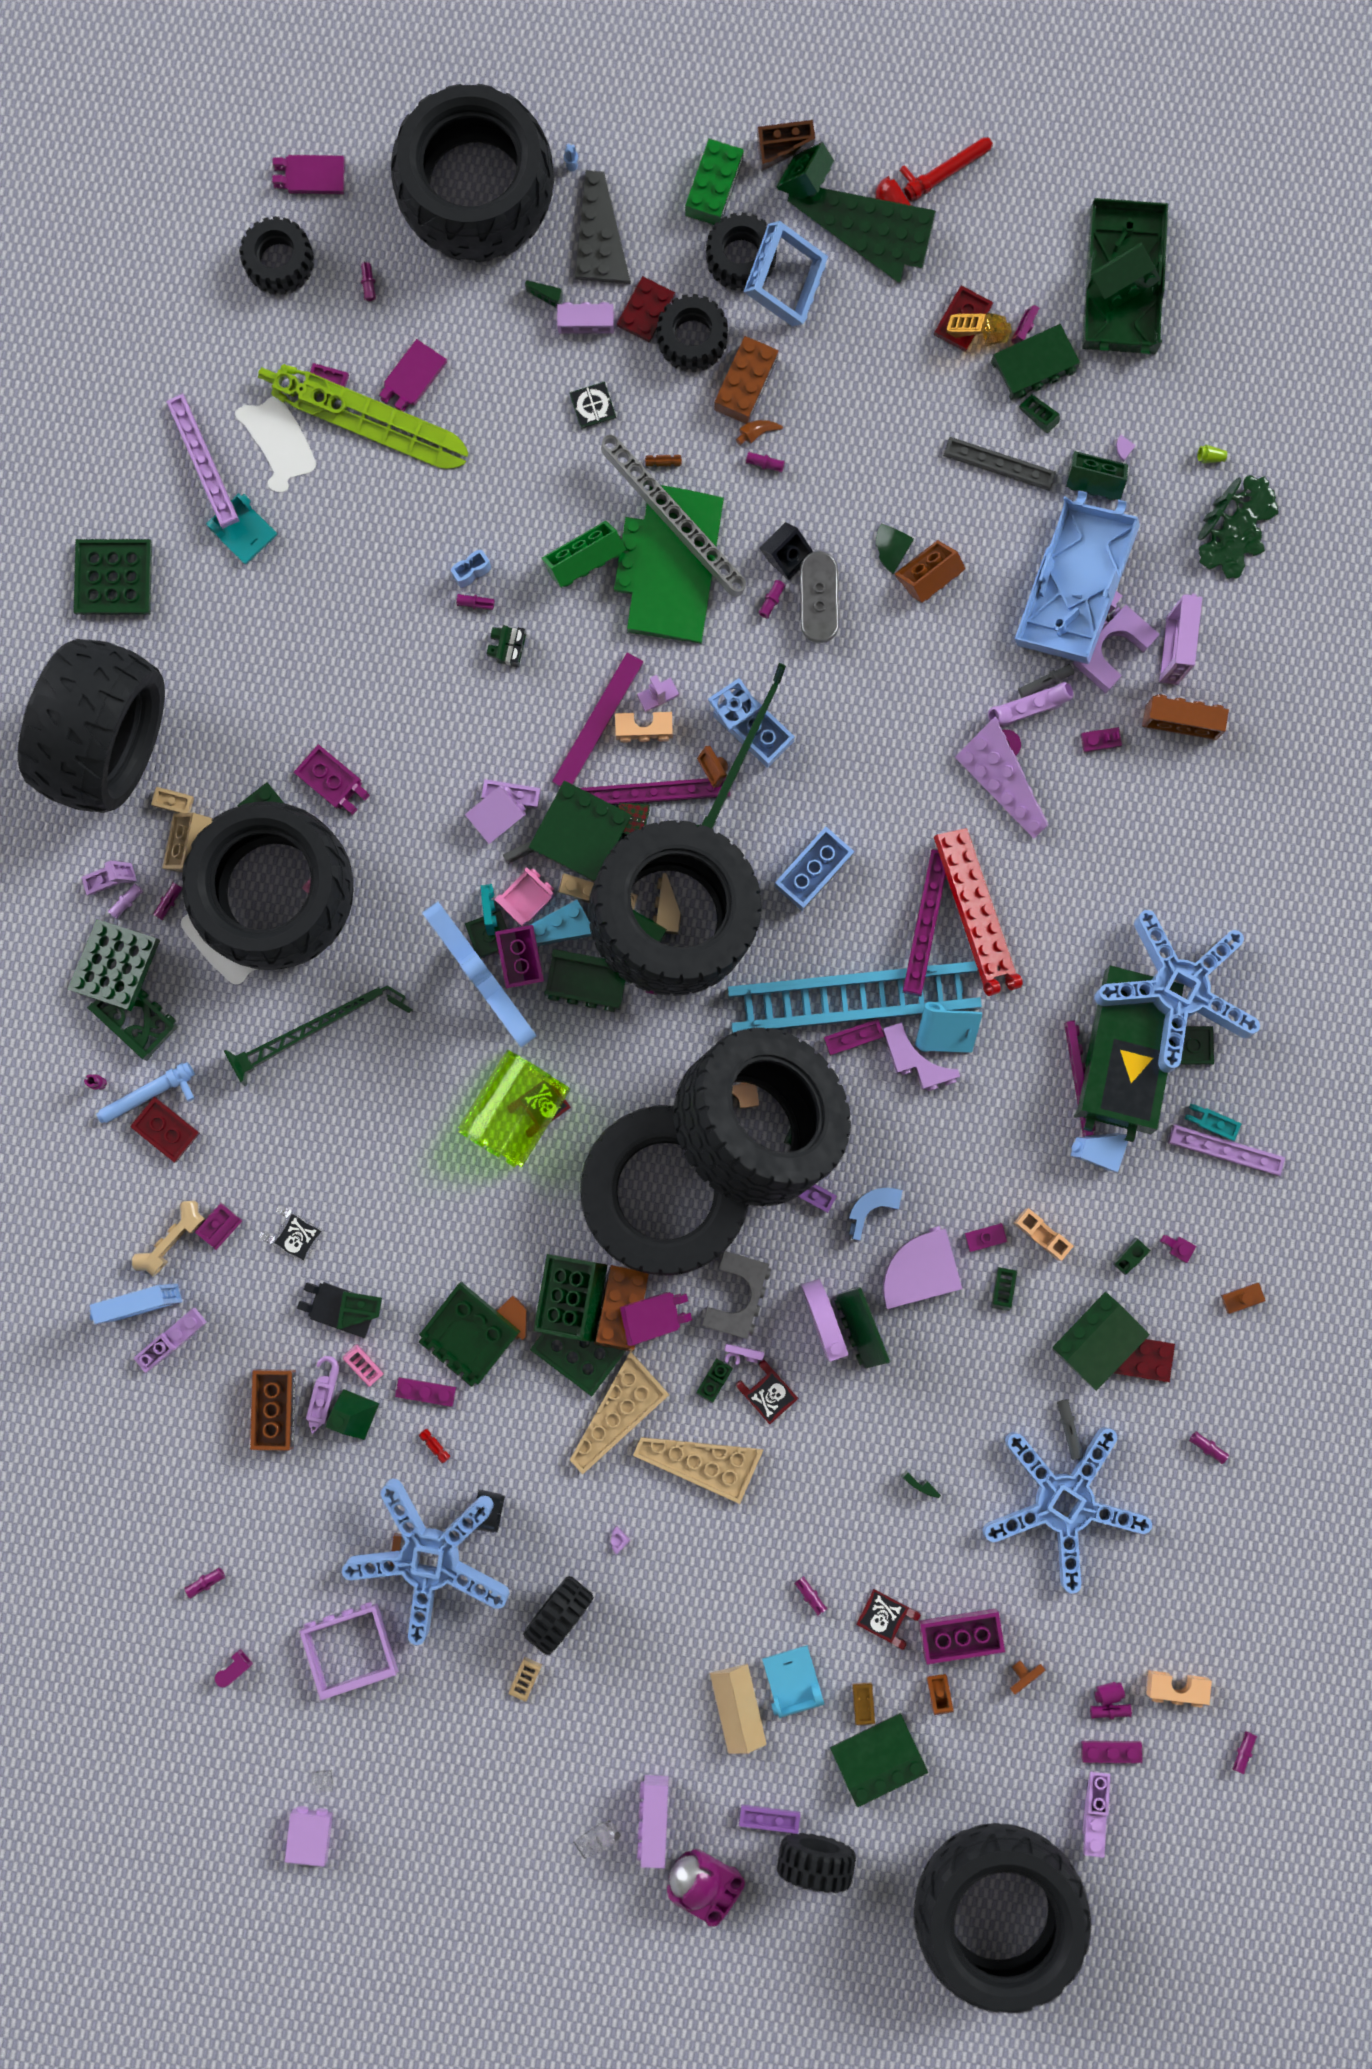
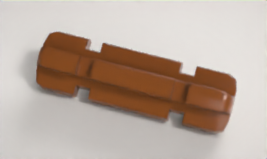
M646 455L645 465L647 467H653V465L671 466V464L681 466L682 464L681 455H674V457H671V455H656V457Z

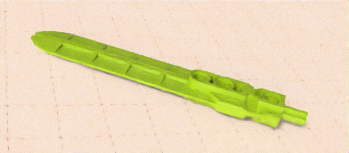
M283 364L277 373L263 367L258 371V378L273 384L272 396L283 403L287 402L298 410L439 468H457L466 462V460L443 451V448H446L465 457H468L469 454L460 438L446 429L308 371L297 370V367ZM296 373L305 375V380L303 383L300 382V379L294 376L296 375ZM289 379V385L283 388V380ZM323 393V401L317 402V395ZM286 395L291 397L299 395V399L294 403L287 399ZM338 400L341 401V407L334 409V403ZM348 408L362 413L361 416L349 412ZM366 415L388 424L387 427L366 419ZM391 427H396L414 436L413 438H411L402 433L392 430ZM420 437L439 445V449L418 441L417 438Z

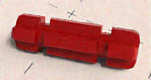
M428 1429L423 1430L419 1437L422 1441L426 1442L427 1447L433 1454L438 1456V1460L441 1463H445L450 1458V1455L447 1451L444 1452V1448L435 1437L431 1436L432 1434Z

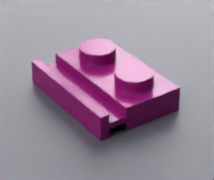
M220 1202L195 1230V1233L217 1250L239 1226L242 1219Z

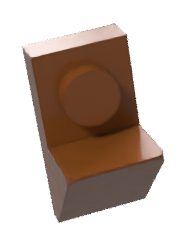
M947 1674L927 1676L931 1708L934 1715L954 1713Z

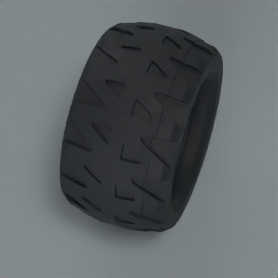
M484 84L451 85L446 87V89L429 94L423 98L412 113L406 115L401 123L398 137L394 142L391 159L393 190L399 209L406 222L428 246L440 250L445 256L456 260L467 259L475 260V262H485L504 254L507 256L515 252L528 238L531 239L537 232L546 216L552 199L554 187L552 154L547 138L539 123L528 109L511 94H504L492 86ZM467 143H485L495 146L509 155L516 164L517 169L514 179L505 192L496 199L477 206L457 205L439 196L429 185L432 171L440 158L457 146Z
M75 639L62 645L52 655L42 670L31 693L23 717L18 742V767L25 783L48 799L76 810L105 813L119 808L129 798L142 777L159 733L165 702V684L158 668L135 652L109 642Z
M269 801L252 802L222 812L211 820V824L198 833L191 844V851L184 862L182 893L191 923L198 931L200 937L213 950L242 966L258 970H278L294 967L315 958L338 937L350 914L353 902V874L343 845L334 833L317 817L306 810L285 803ZM270 844H283L300 850L307 860L311 876L309 894L300 911L286 923L274 928L252 929L242 926L234 917L228 901L229 880L238 862L252 850Z
M989 1823L977 1825L957 1833L949 1838L932 1855L922 1872L916 1889L914 1925L921 1951L929 1968L951 1993L962 2001L984 2011L998 2014L999 2012L1020 2014L1033 2011V2007L1052 2002L1077 1977L1090 1943L1091 1912L1086 1890L1079 1875L1058 1847L1032 1830L1012 1824ZM998 1873H1013L1032 1880L1044 1890L1047 1898L1048 1914L1043 1932L1032 1947L1013 1958L996 1960L979 1956L967 1949L955 1934V1916L958 1905L967 1890L984 1877Z

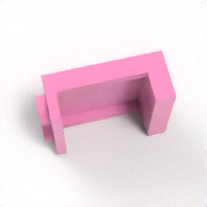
M527 867L524 869V873L502 895L499 894L494 899L521 927L526 926L555 897L552 892L554 888L547 881L543 883L539 879L541 876L533 868L529 870Z

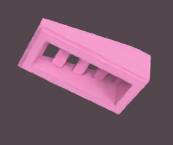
M358 1344L353 1346L343 1356V1360L369 1387L384 1374ZM358 1352L360 1355H358L353 1361H351L350 1358H352ZM364 1358L365 1361L357 1367L356 1364ZM369 1364L370 1367L362 1373L361 1370ZM375 1370L376 1372L369 1379H367L366 1376L370 1372Z

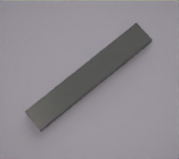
M949 437L943 455L1048 491L1051 489L1056 471L953 437Z

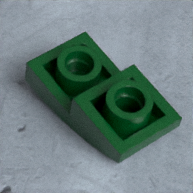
M716 1358L696 1394L713 1403L733 1368Z

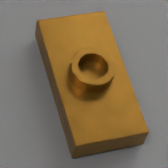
M872 1682L852 1684L855 1725L875 1724Z

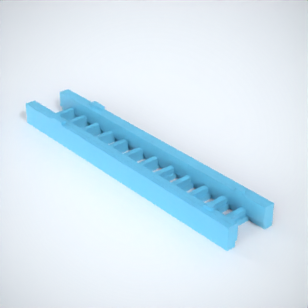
M975 961L927 966L925 978L935 977L937 1003L941 1004L945 1010L962 1011L982 1007L981 997L962 999L963 985L962 981H960V974L976 972L977 965ZM907 968L728 987L729 998L744 996L746 1021L732 1023V1033L758 1027L778 1030L922 1015L925 1006L924 995L922 991V996H918L919 1004L905 1005V997L902 992ZM954 975L957 1000L943 1001L941 976ZM897 980L900 1006L886 1007L884 982ZM878 982L881 1007L867 1009L865 984ZM859 984L862 1009L848 1011L846 986ZM840 986L843 1011L829 1013L827 988ZM820 988L822 1014L811 1015L809 989ZM801 990L803 1016L792 1017L790 991ZM782 992L784 1017L773 1018L771 993ZM763 994L765 1019L754 1020L752 995Z

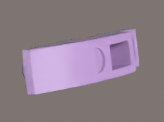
M192 1308L166 1332L159 1335L137 1354L134 1360L147 1373L196 1334L207 1323L196 1308Z
M1090 1772L1083 1822V1855L1105 1858L1110 1774Z

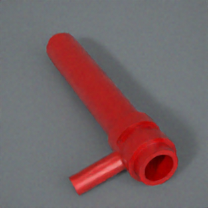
M989 137L981 138L925 175L921 174L917 178L914 177L905 165L902 166L900 172L909 182L904 188L907 199L909 201L918 200L922 194L929 193L931 188L988 153L993 147L991 139Z

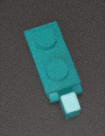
M492 884L480 885L486 932L488 936L495 935L494 927H497L496 915H492V911L496 910L494 900H491L495 896Z

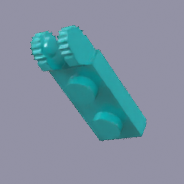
M1190 1104L1189 1108L1195 1112L1202 1113L1201 1119H1197L1192 1115H1185V1120L1230 1141H1235L1242 1123L1208 1108L1204 1109Z

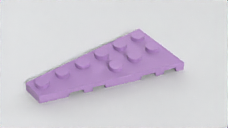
M994 717L955 758L1035 838L1049 824L1033 795L1031 787L1025 779V775L1013 750H1011L997 717Z

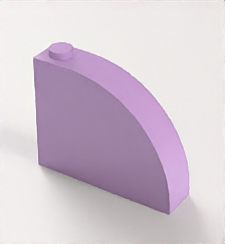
M940 1226L929 1228V1233L909 1240L893 1255L883 1279V1299L886 1309L962 1289L946 1228L941 1229Z
M820 1279L801 1284L826 1359L831 1362L848 1356L849 1354Z

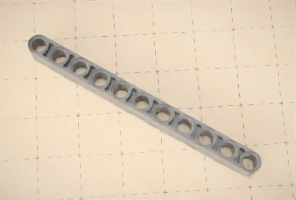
M606 435L602 440L601 446L603 455L731 596L739 597L742 595L746 587L744 577L622 442L614 435ZM607 443H611L615 447L613 449H609L605 445ZM624 457L627 459V462L621 463L618 458ZM637 471L640 476L634 477L631 475V472ZM650 485L653 490L646 491L643 486ZM663 499L665 504L659 505L656 500ZM675 513L678 518L672 519L669 517V514ZM688 527L691 532L684 533L681 528ZM701 541L703 546L697 547L694 542ZM713 555L715 556L716 560L709 561L707 559V556ZM726 569L729 574L722 575L719 570ZM739 583L741 589L733 588L732 584Z

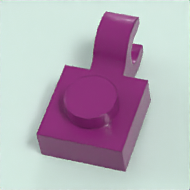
M1163 1235L1160 1240L1161 1243L1171 1248L1169 1254L1185 1263H1188L1197 1247L1179 1236L1176 1241L1168 1235Z

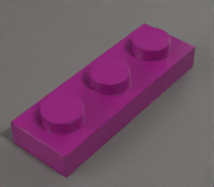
M875 1019L826 1036L824 1041L831 1056L885 1036L879 1019Z
M399 1377L395 1397L453 1407L457 1387Z
M1081 1741L1083 1763H1142L1141 1741Z

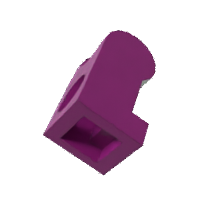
M241 1649L231 1657L234 1662L230 1666L220 1669L215 1675V1682L219 1687L229 1686L253 1664Z

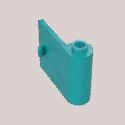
M238 493L231 499L239 521L222 529L215 514L206 525L246 565L278 533L250 506L251 500L244 493L242 495Z

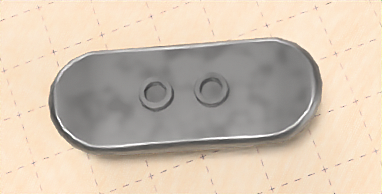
M815 551L808 554L803 559L800 567L801 630L804 636L814 643H825L832 640L839 629L838 566L835 559L823 551Z

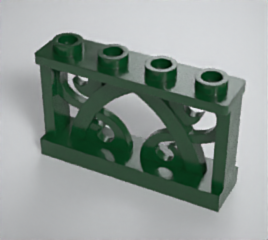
M142 988L138 994L141 1000H136L134 1006L142 1007L144 1027L132 1025L124 1029L122 1027L126 1019L124 1009L110 1004L101 1008L100 1006L104 1002L98 1000L92 1002L87 1008L140 1058L146 1061L178 1028L175 1024L176 1019L169 1013L165 1015L161 1011L163 1009L162 1006L155 1000L151 1002L147 998L149 994ZM116 1009H119L121 1013V1018L118 1020L114 1019V1014L118 1013ZM150 1009H152L157 1015L152 1016ZM158 1020L163 1021L165 1029L162 1033L155 1034L151 1032V1028H160L156 1026ZM135 1029L143 1031L142 1034L138 1032L137 1037H134L132 1032ZM149 1036L157 1038L147 1050L144 1048Z

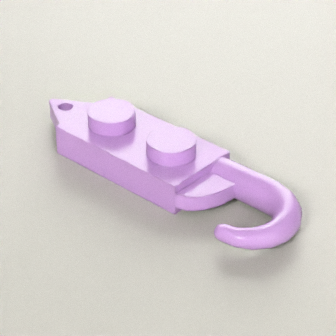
M331 1356L320 1358L316 1365L320 1367L323 1362L327 1361L331 1363L332 1368L330 1376L319 1377L314 1385L306 1416L312 1434L322 1424H326L336 1386L339 1364Z

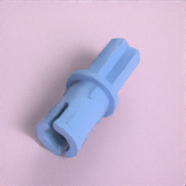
M567 144L566 149H564L563 158L567 169L575 171L578 167V154L574 145Z

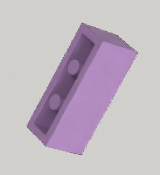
M569 302L557 304L558 334L614 333L613 304L607 302L599 304L588 302L581 304Z

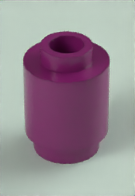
M1114 1681L1097 1686L1094 1696L1097 1703L1106 1706L1120 1702L1121 1699L1125 1698V1692L1122 1684Z

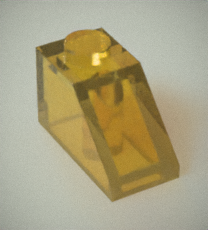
M987 313L988 317L982 333L985 345L991 346L1007 342L1012 329L1010 323H1007L1006 317Z

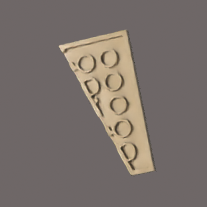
M632 1352L628 1354L570 1458V1461L582 1475L670 1395Z
M641 1437L633 1456L740 1504L764 1449Z

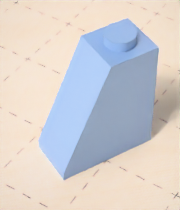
M1111 1133L1076 1137L1070 1156L1105 1170L1118 1172L1128 1141L1124 1140L1127 1134Z

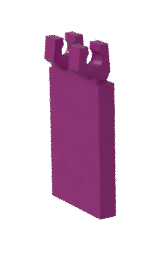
M288 155L286 159L283 157H273L274 170L285 171V176L272 175L274 188L288 189L289 194H344V156Z
M416 339L384 381L385 387L379 394L380 400L387 404L394 394L398 395L400 398L394 406L403 412L409 404L416 405L447 364V359Z
M319 744L294 771L295 775L336 809L344 807L352 815L358 810L348 801L352 795L356 793L364 801L370 796L361 787L362 780Z
M664 1292L621 1306L620 1309L628 1345L633 1346L677 1331L681 1323L691 1321V1313L677 1314L676 1309L677 1304L688 1302L687 1294L674 1295L671 1292Z

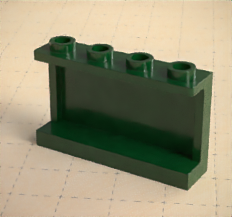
M1061 323L993 354L991 359L993 367L998 368L1010 392V400L1015 398L1019 400L1032 390L1036 392L1042 389L1045 384H1054L1065 375L1068 377L1075 374L1080 364Z
M553 949L544 994L548 996V1000L559 1001L560 998L567 1000L566 1003L578 1005V1002L585 1003V1007L596 1009L597 1006L604 1007L605 1011L615 1012L621 1008L626 981L618 976V972H614L607 965L604 958Z

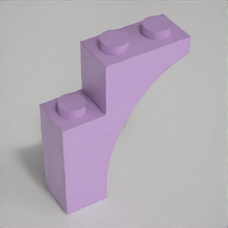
M902 1023L882 1029L896 1074L901 1072L902 1075L912 1073V1069L915 1068L921 1089L926 1088L927 1092L937 1089L938 1084L945 1082V1085H950L957 1082L956 1078L960 1077L958 1069L943 1068L922 1057L908 1040Z

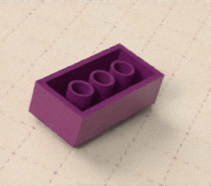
M996 1608L918 1620L924 1660L927 1665L1005 1652L1000 1616Z

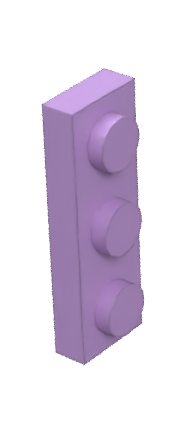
M484 779L481 799H484L500 785L511 789L514 793L512 797L516 802L520 801L524 806L538 808L541 788Z

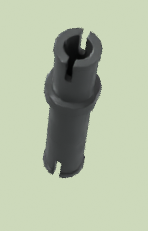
M1070 664L1056 671L1051 670L1049 674L1018 688V692L1021 698L1032 695L1052 684H1059L1061 680L1074 675V670Z
M1069 1399L1057 1401L1061 1416L1060 1424H1063L1071 1460L1080 1459L1083 1455L1074 1424L1075 1416H1072Z

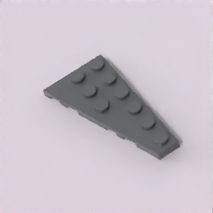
M586 170L575 279L631 284L605 173L602 171Z

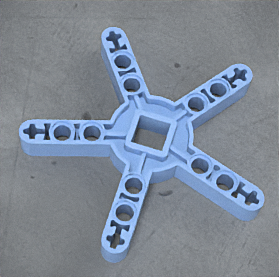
M437 901L423 911L422 914L518 1045L522 1048L537 1037L441 904Z
M1150 910L1141 912L1135 919L1134 926L1158 972L1149 981L1105 984L1094 995L1095 1002L1100 1006L1153 1002L1157 1009L1165 1014L1158 1066L1165 1073L1172 1072L1180 1065L1187 1018L1195 1013L1203 1015L1244 1039L1253 1036L1260 1028V1023L1255 1017L1212 994L1208 975L1242 945L1244 942L1243 934L1237 930L1230 931L1196 963L1178 959L1156 915ZM1151 935L1155 936L1157 941L1152 940ZM1230 940H1233L1234 943L1231 946H1229L1227 943ZM1216 950H1219L1222 956L1218 955ZM1159 952L1164 953L1166 958L1161 957ZM1203 962H1206L1210 968L1205 967ZM1174 980L1191 988L1186 999L1169 990ZM1140 989H1143L1146 995L1141 994ZM1121 990L1125 991L1128 997L1123 996ZM1211 1005L1217 1008V1012L1211 1008ZM1228 1015H1231L1234 1018V1021H1231ZM1172 1022L1178 1025V1029L1172 1026ZM1169 1040L1175 1043V1047L1170 1045Z
M1103 1427L1097 1431L1071 1475H1054L1020 1434L1011 1432L1006 1436V1446L1040 1487L1036 1494V1504L986 1523L983 1527V1534L990 1542H998L1043 1523L1057 1531L1060 1582L1067 1592L1074 1594L1081 1588L1078 1531L1085 1528L1091 1520L1140 1534L1149 1533L1152 1529V1522L1143 1514L1095 1502L1094 1494L1089 1485L1116 1444L1117 1434L1114 1430ZM1104 1433L1109 1434L1110 1440H1105V1437H1103ZM1012 1438L1018 1439V1444L1023 1448L1019 1449L1014 1444L1011 1445L1013 1443ZM1098 1442L1102 1443V1444L1105 1445L1106 1447L1104 1448V1447L1098 1445ZM1096 1448H1099L1101 1451L1099 1458H1093L1092 1452ZM1026 1452H1031L1032 1459L1029 1462H1024L1023 1455ZM1085 1465L1090 1466V1473L1087 1475L1082 1474V1468ZM1042 1467L1045 1473L1042 1477L1038 1478L1036 1470ZM1063 1489L1078 1498L1068 1517L1052 1508ZM1102 1509H1107L1108 1515L1101 1519L1099 1512ZM1033 1513V1520L1029 1523L1025 1522V1515ZM1126 1514V1522L1120 1524L1118 1522L1119 1516ZM1014 1520L1015 1527L1008 1530L1006 1528L1007 1522ZM1133 1520L1138 1522L1143 1521L1145 1522V1526L1140 1527L1137 1524L1133 1523ZM990 1528L997 1530L995 1531V1536L988 1534L991 1532ZM1071 1538L1073 1541L1072 1546L1065 1548L1064 1541ZM1072 1558L1074 1560L1073 1566L1066 1568V1560ZM1067 1573H1071V1579L1075 1582L1071 1585L1072 1587L1067 1585L1070 1582V1576Z
M397 1479L388 1480L381 1490V1497L406 1543L400 1551L350 1557L342 1568L344 1578L347 1580H359L402 1575L414 1587L408 1630V1640L414 1645H420L425 1641L430 1631L435 1590L446 1584L495 1609L502 1608L510 1594L508 1587L460 1562L457 1548L489 1516L494 1505L492 1499L488 1496L479 1497L446 1530L441 1531L426 1528L402 1483ZM397 1505L403 1506L405 1510H400ZM484 1507L480 1513L477 1512L479 1508ZM465 1518L471 1519L473 1523H468ZM407 1522L412 1523L414 1528L409 1527ZM452 1531H456L459 1536L453 1535ZM421 1552L439 1555L437 1567L419 1564ZM387 1561L392 1562L394 1566H390ZM368 1563L373 1564L375 1568H371ZM463 1575L467 1577L468 1580H463L460 1576ZM478 1585H483L485 1589H480ZM420 1594L426 1595L427 1598L421 1597ZM418 1612L423 1613L425 1617L420 1616Z

